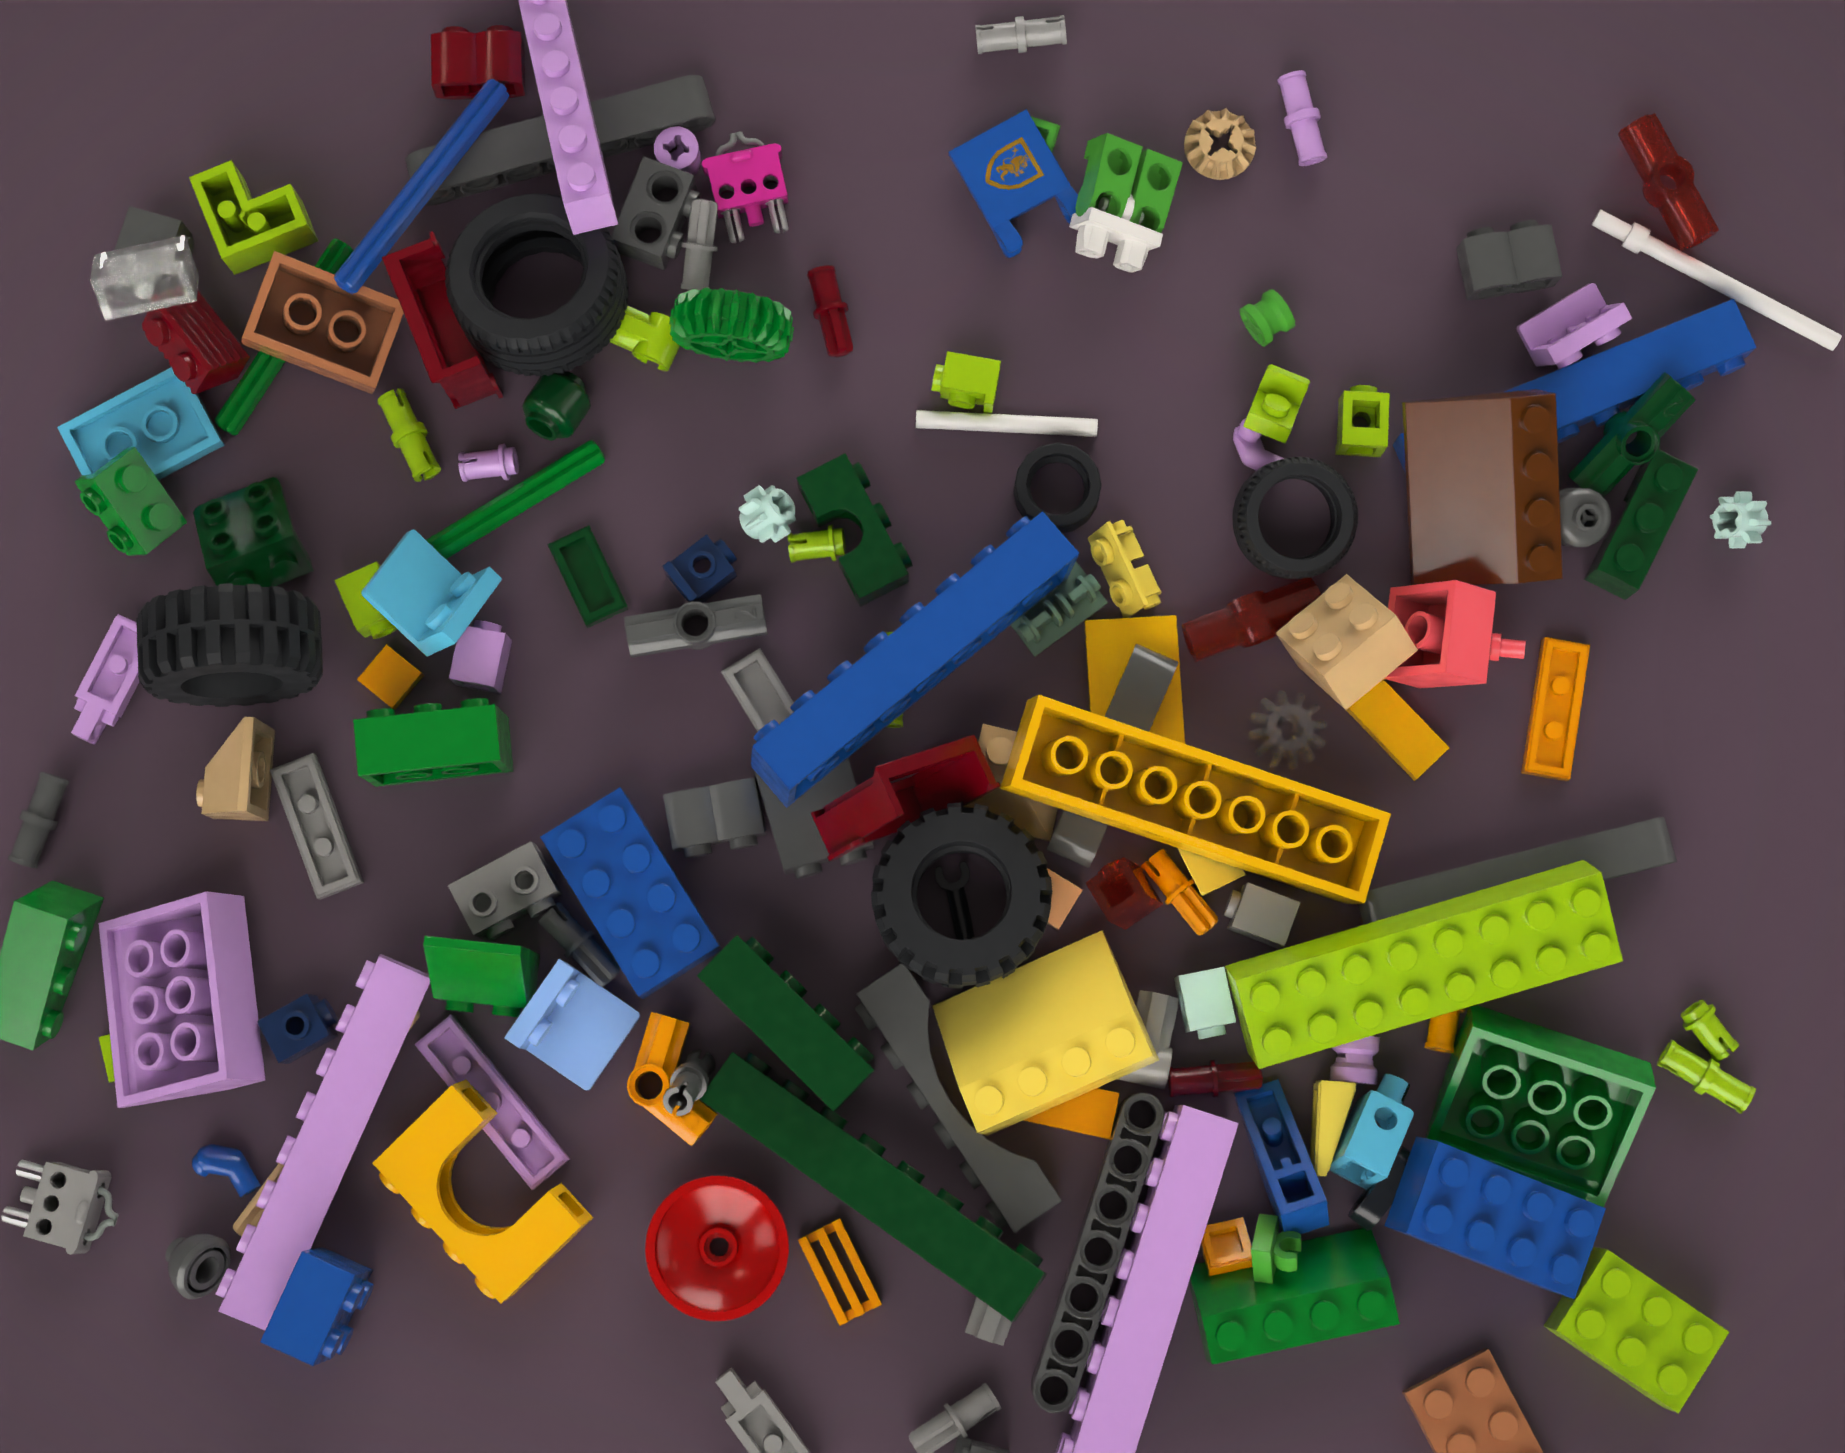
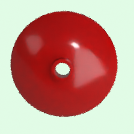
M706 1176L678 1187L657 1208L647 1231L645 1242L646 1263L651 1279L659 1293L680 1312L706 1321L732 1320L756 1310L777 1289L788 1263V1232L779 1209L761 1189L735 1177ZM721 1237L727 1241L728 1251L725 1255L718 1256L712 1252L711 1243L715 1238Z

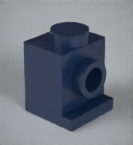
M707 534L674 560L668 561L662 566L666 576L688 603H704L737 577L735 569L731 566L737 561L733 552L721 538L713 543ZM701 559H707L711 562V567L706 573H698L694 570V565Z

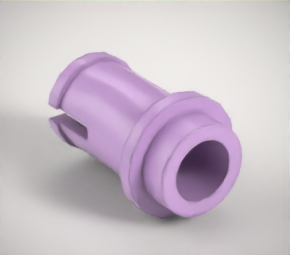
M499 444L498 449L469 453L460 452L458 455V460L463 461V463H458L463 482L502 476L503 480H509L511 475L518 474L519 472L515 447L507 448L505 444Z

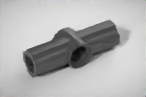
M761 594L704 604L701 602H689L683 604L680 608L624 617L631 658L687 648L702 650L711 644L768 635ZM693 616H702L709 621L707 630L699 636H690L684 632L686 621Z

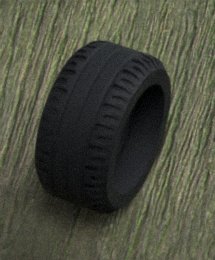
M1307 457L1284 458L1264 465L1244 482L1234 502L1232 513L1233 532L1244 556L1259 570L1271 576L1284 579L1309 578L1322 574L1334 567L1349 551L1358 527L1357 503L1347 481L1331 466ZM1288 479H1300L1314 485L1325 497L1331 515L1330 529L1324 543L1314 553L1300 558L1286 557L1275 552L1264 540L1258 521L1259 507L1266 492L1275 484Z

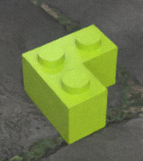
M232 160L189 177L221 259L234 275L271 261L274 251L286 255L318 242L303 201L291 184L252 198L244 177Z

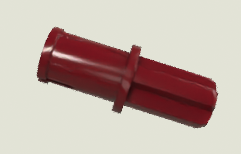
M832 265L819 266L807 272L816 305L813 316L820 321L828 355L842 357L853 351V343L845 315L849 310L848 304L842 302L835 275V267Z
M1209 1060V1065L1170 1067L1168 1075L1170 1097L1212 1093V1097H1218V1092L1259 1089L1263 1083L1262 1069H1258L1254 1062L1216 1064L1215 1060Z

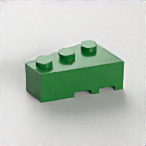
M52 880L14 901L0 953L1 1040L35 1050L49 1039L56 1037L63 1023L64 1013L62 1010L104 897Z

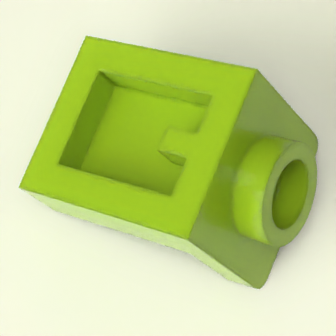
M1273 364L1268 365L1243 427L1285 444L1308 390L1310 380Z

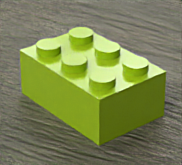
M1593 1247L1575 1299L1562 1296L1544 1324V1327L1652 1401L1678 1414L1729 1334V1331L1608 1249Z

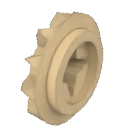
M1227 108L1212 112L1207 110L1203 115L1193 120L1187 130L1184 140L1187 160L1198 173L1211 179L1225 180L1238 176L1247 169L1253 160L1256 151L1254 129L1249 127L1243 115L1237 116L1230 113ZM1231 132L1228 146L1232 151L1221 148L1210 156L1213 139L1209 135L1220 138L1223 134Z

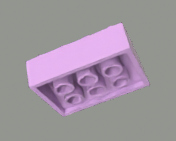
M206 891L98 923L117 1108L225 1091L265 1081L244 896Z

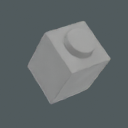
M1247 882L1242 886L1240 892L1232 890L1223 916L1230 918L1227 930L1280 949L1286 944L1301 902Z

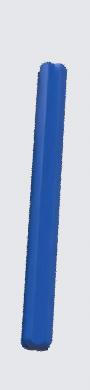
M489 79L336 272L334 280L342 290L350 294L358 292L383 260L382 257L386 256L508 100L509 94L505 85L494 79Z

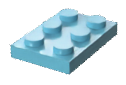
M172 367L57 427L82 475L95 473L126 448L136 447L154 475L160 480L225 446L198 393L192 394L190 387H187L185 382L180 381L175 376Z

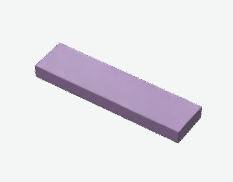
M450 1014L414 1044L448 1087L467 1079L498 1113L483 1130L531 1190L536 1189L570 1160L568 1155L453 1014Z

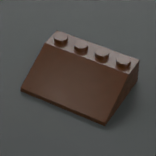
M1531 389L1402 402L1411 585L1458 580L1471 585L1518 584L1563 579L1556 393Z

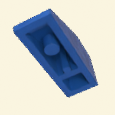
M1279 1079L1264 1083L1259 1089L1243 1090L1234 1093L1274 1214L1278 1216L1281 1232L1295 1231L1303 1234L1328 1226L1327 1199Z

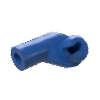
M210 1144L201 1147L192 1159L193 1170L199 1176L206 1177L208 1174L228 1176L240 1198L261 1187L244 1154L236 1148Z

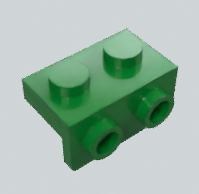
M136 447L126 448L95 473L82 475L75 481V484L82 492L80 493V498L84 506L102 520L108 529L107 536L112 545L128 556L150 553L187 523V520Z

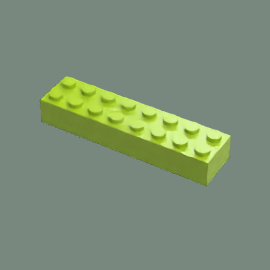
M1581 860L1225 965V970L1247 1052L1258 1069L1619 963L1623 959L1602 872L1585 860Z

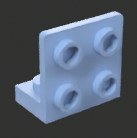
M558 959L504 1038L519 1049L527 1050L573 1083L588 1091L593 1087L640 1018V1013L567 962Z

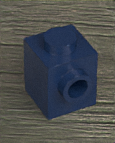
M305 994L257 1021L278 1063L290 1064L338 1037L333 1025L338 1023V1018L327 999L319 1000L317 995Z

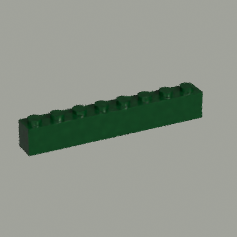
M733 1052L730 1054L709 1084L703 1097L700 1098L701 1101L1011 1322L1017 1320L1047 1275L1046 1272L1039 1268L1044 1259L1021 1243H1019L1015 1250L999 1240L1004 1232L981 1215L976 1222L959 1212L964 1206L962 1201L942 1187L936 1195L921 1185L925 1175L903 1160L896 1167L882 1157L886 1151L884 1146L864 1132L858 1140L843 1130L848 1123L847 1120L827 1106H824L819 1113L805 1103L810 1095L789 1079H786L781 1086L768 1077L767 1074L772 1067L752 1053L748 1052L744 1059Z

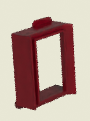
M434 231L429 232L431 238L383 256L384 265L431 383L441 384L455 409L493 394H497L499 399L503 398V393L492 372L489 373L484 358L469 342L448 301L447 288L445 286V271L447 267L442 260L446 257Z
M973 734L875 766L873 777L825 805L822 809L813 811L811 815L829 853L827 859L832 861L861 845L898 833L897 829L907 820L911 823L921 817L920 812L932 807L935 811L946 809L948 803L962 802L965 806L1001 787L1000 782H996L980 745ZM917 773V774L913 775L912 777H909V778H906V779H903V780H900V781H897V782H894V783H890V781H893V780H896V779H899V778H902V777H905V776H908V775Z

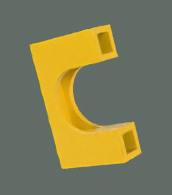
M465 1079L451 1085L372 1164L380 1171L379 1178L382 1183L393 1193H400L412 1206L411 1213L413 1217L425 1228H432L444 1241L443 1248L449 1257L459 1264L464 1263L476 1276L475 1283L480 1291L491 1299L496 1298L502 1304L520 1290L594 1217L562 1183L550 1189L514 1225L490 1227L474 1221L464 1213L458 1205L452 1190L451 1176L455 1159L463 1147L498 1114Z

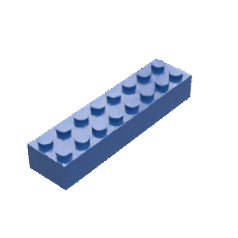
M1043 511L1032 520L1024 516L1006 532L1008 539L996 549L990 544L981 550L971 560L970 563L973 567L960 578L954 573L945 579L935 590L938 596L925 607L921 602L913 605L900 617L899 621L902 625L889 636L885 631L880 632L864 646L863 650L866 654L853 665L848 660L840 664L826 678L830 683L817 694L812 690L807 691L791 705L790 709L793 713L779 724L774 719L754 735L753 738L756 743L752 746L751 767L786 808L1068 579L1080 553Z

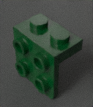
M271 477L255 482L240 490L209 500L194 509L193 515L205 566L216 586H219V584L241 586L258 584L260 587H271L314 571L311 559L293 528L283 487L278 478Z

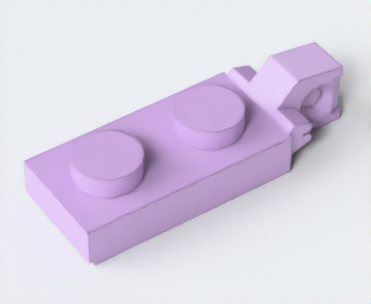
M117 614L75 694L78 700L74 709L81 712L71 733L86 742L95 745L106 724L112 727L115 726L119 717H122L139 684L137 622Z

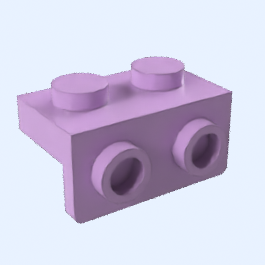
M1590 283L1519 324L1517 332L1536 367L1556 364L1558 369H1561L1579 360L1583 356L1581 349L1592 342L1599 346L1621 334L1619 326L1631 320L1632 317L1624 302L1606 305L1596 284Z

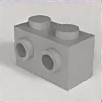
M532 841L448 885L472 934L479 938L487 935L489 940H494L513 930L515 927L512 921L529 913L531 918L546 913L556 905L553 899L563 894L541 851Z

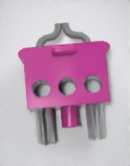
M742 131L731 133L730 141L717 149L716 156L705 158L702 161L703 173L705 176H709L714 201L718 205V218L724 217L731 243H736L730 217L732 215L739 242L745 239L739 215L741 213L747 214L749 226L754 227L764 224L762 209L768 208L774 233H780L774 207L777 206L783 233L789 229L783 205L788 203V195L780 164L782 159L781 146L776 143L764 145V143L756 138H745ZM737 138L742 144L757 146L723 154L734 147ZM769 182H774L777 184V187L767 189L765 185ZM747 187L755 189L752 194H745L743 190ZM725 192H731L734 194L729 199H724L721 197V195Z

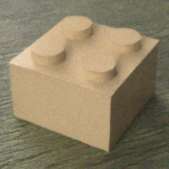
M1347 574L1331 585L1322 595L1276 632V635L1296 665L1345 710L1418 651L1396 614Z

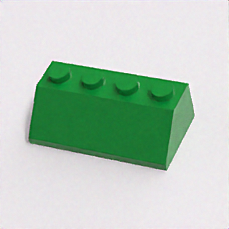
M1364 1228L1303 1240L1301 1251H1285L1297 1253L1298 1269L1286 1272L1276 1267L1273 1284L1254 1282L1253 1267L1209 1277L1205 1262L1194 1264L1189 1280L1205 1357L1212 1365L1400 1324L1387 1269L1372 1230L1366 1231Z

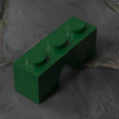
M1658 450L1655 457L1649 462L1641 464L1623 500L1627 502L1611 533L1603 540L1584 580L1624 600L1640 589L1698 469L1661 450Z
M846 453L796 478L798 489L818 527L836 519H846L854 522L863 533L858 547L838 558L839 567L860 607L909 583L907 569L913 566L910 557L901 542L893 545L886 531L887 528L892 526L889 517L880 502L874 505L871 503L865 491L871 485L859 462L852 465Z

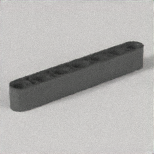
M700 75L682 76L590 102L603 158L653 145L657 136L669 127L680 126L692 133H697L711 127L716 121L704 78ZM544 115L482 132L425 206L442 204L556 172ZM436 145L414 151L405 158L410 178Z
M1658 817L1371 889L1368 891L1365 903L1358 904V908L1364 925L1581 860H1585L1602 872L1603 880H1608L1677 862L1665 818Z
M1136 1093L1129 1095L1123 1100L1118 1109L1111 1138L1108 1141L1034 1371L1031 1382L1034 1400L1041 1409L1049 1413H1059L1068 1409L1072 1405L1079 1388L1163 1124L1164 1110L1162 1104L1151 1094ZM1136 1101H1145L1152 1107L1153 1119L1147 1127L1137 1128L1130 1122L1128 1116L1129 1109ZM1123 1146H1131L1139 1156L1138 1166L1134 1171L1127 1174L1120 1172L1114 1163L1115 1153ZM1111 1191L1118 1192L1123 1197L1125 1203L1122 1214L1113 1219L1104 1217L1099 1208L1102 1196ZM1096 1237L1106 1239L1110 1246V1255L1107 1260L1100 1264L1090 1263L1084 1253L1086 1244ZM1082 1283L1091 1285L1096 1294L1093 1305L1084 1310L1074 1308L1070 1302L1072 1289ZM1065 1330H1074L1080 1334L1081 1346L1078 1351L1069 1356L1058 1353L1055 1348V1339L1058 1334ZM1057 1376L1066 1382V1392L1058 1401H1047L1040 1394V1386L1048 1377Z

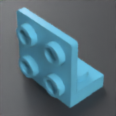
M412 529L402 537L363 588L361 594L428 657L458 641L502 578L490 566L473 575L470 572L462 575L416 530Z

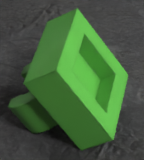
M1259 1214L1251 1247L1254 1282L1273 1284L1276 1267L1286 1272L1298 1269L1297 1253L1285 1251H1301V1234L1295 1231L1279 1233L1277 1215Z

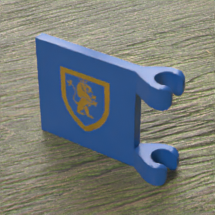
M1027 109L948 152L949 157L991 227L1003 254L1007 258H1012L1019 254L1023 246L1021 236L1010 221L1054 197L1069 224L1072 214L1076 213L1075 207L1078 194L1070 185Z

